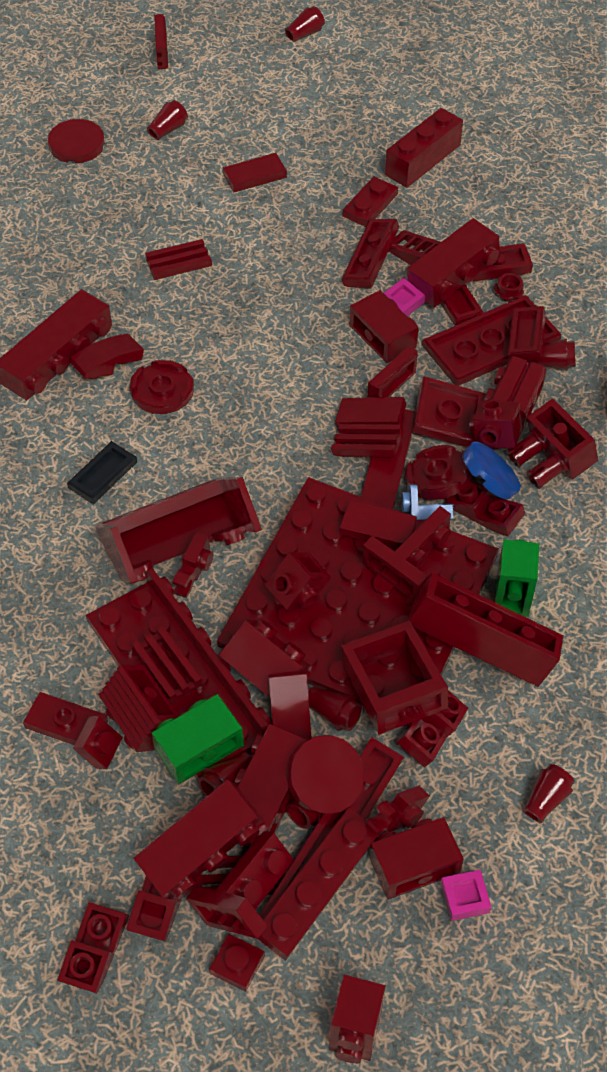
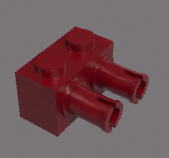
M553 398L526 417L529 436L520 441L515 449L511 448L506 451L512 462L516 461L515 465L518 468L540 451L545 452L549 456L533 469L527 471L528 478L538 489H541L543 485L561 472L566 473L573 480L598 462L595 439Z

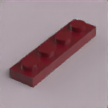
M350 808L346 810L263 919L267 927L258 940L285 961L370 848L371 843L379 835L366 823L367 820Z

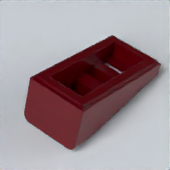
M403 230L394 238L388 252L412 265L437 246L440 241ZM403 240H406V241H407V243L404 244L403 246L398 245V244H400Z

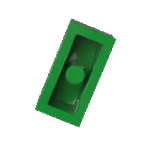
M503 539L496 574L494 602L524 617H529L538 579L540 543L527 542L521 539Z
M218 694L208 700L203 699L196 702L188 712L176 719L170 718L165 720L152 732L155 751L178 785L244 746L242 727Z

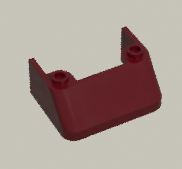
M243 477L213 479L95 526L99 538L120 579L130 582V584L146 579V571L154 568V565L184 554L196 532L208 535L210 543L224 540L226 545H230L245 539V532L256 533L262 530Z

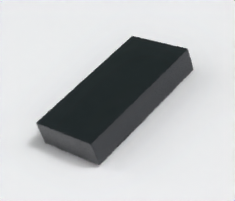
M111 441L67 482L68 489L94 505L137 463V457Z

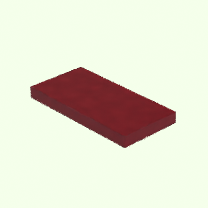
M524 295L422 340V346L452 383L460 386L498 369L500 366L508 364L513 309L537 306L527 295ZM545 317L543 345L561 340L562 335L547 317Z

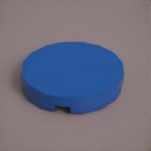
M472 442L463 452L464 463L473 476L477 477L480 474L486 480L483 485L489 492L502 499H510L520 491L521 485L513 469L494 450L480 442Z

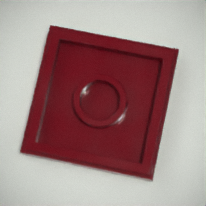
M423 376L412 432L468 447L472 442H476L475 434L470 433L469 429L470 416L476 413L480 401H484L485 393Z

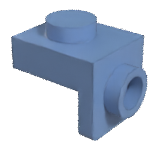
M407 485V492H402L403 513L417 516V520L425 521L441 506L451 513L450 519L453 518L452 504L418 505L417 485Z

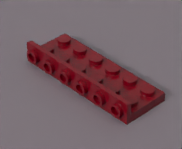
M152 568L146 571L148 582L86 615L87 622L118 667L121 665L142 664L134 653L131 643L137 640L139 642L144 641L145 635L151 633L153 636L157 633L158 628L164 626L200 675L203 684L171 703L174 705L173 709L177 710V714L181 716L188 712L196 702L203 699L208 700L218 694L242 727L244 746L213 765L232 758L242 751L248 754L251 753L255 738L259 733H265L271 721L262 707L256 708L251 702V695L245 683L241 679L236 681L231 675L229 663L212 649L210 637L203 627L197 628L192 622L193 617L188 606L183 601L178 603L175 599L173 588L165 576L160 578ZM162 642L159 643L181 676L189 683L190 680ZM148 649L146 651L173 690H177L179 688L152 649ZM203 771L194 775L197 781L203 776Z

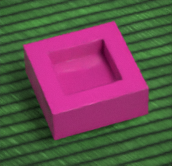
M402 278L384 292L389 299H393L399 309L406 316H409L425 303V294L405 278Z
M481 870L442 877L441 887L451 921L490 913L492 907Z

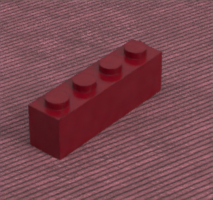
M79 290L0 358V384L26 401L35 393H41L53 377L65 372L72 355L91 345L99 337L107 335L112 326L110 306L86 291Z
M433 572L413 601L408 621L410 620L414 628L537 687L540 686L560 661L564 635Z

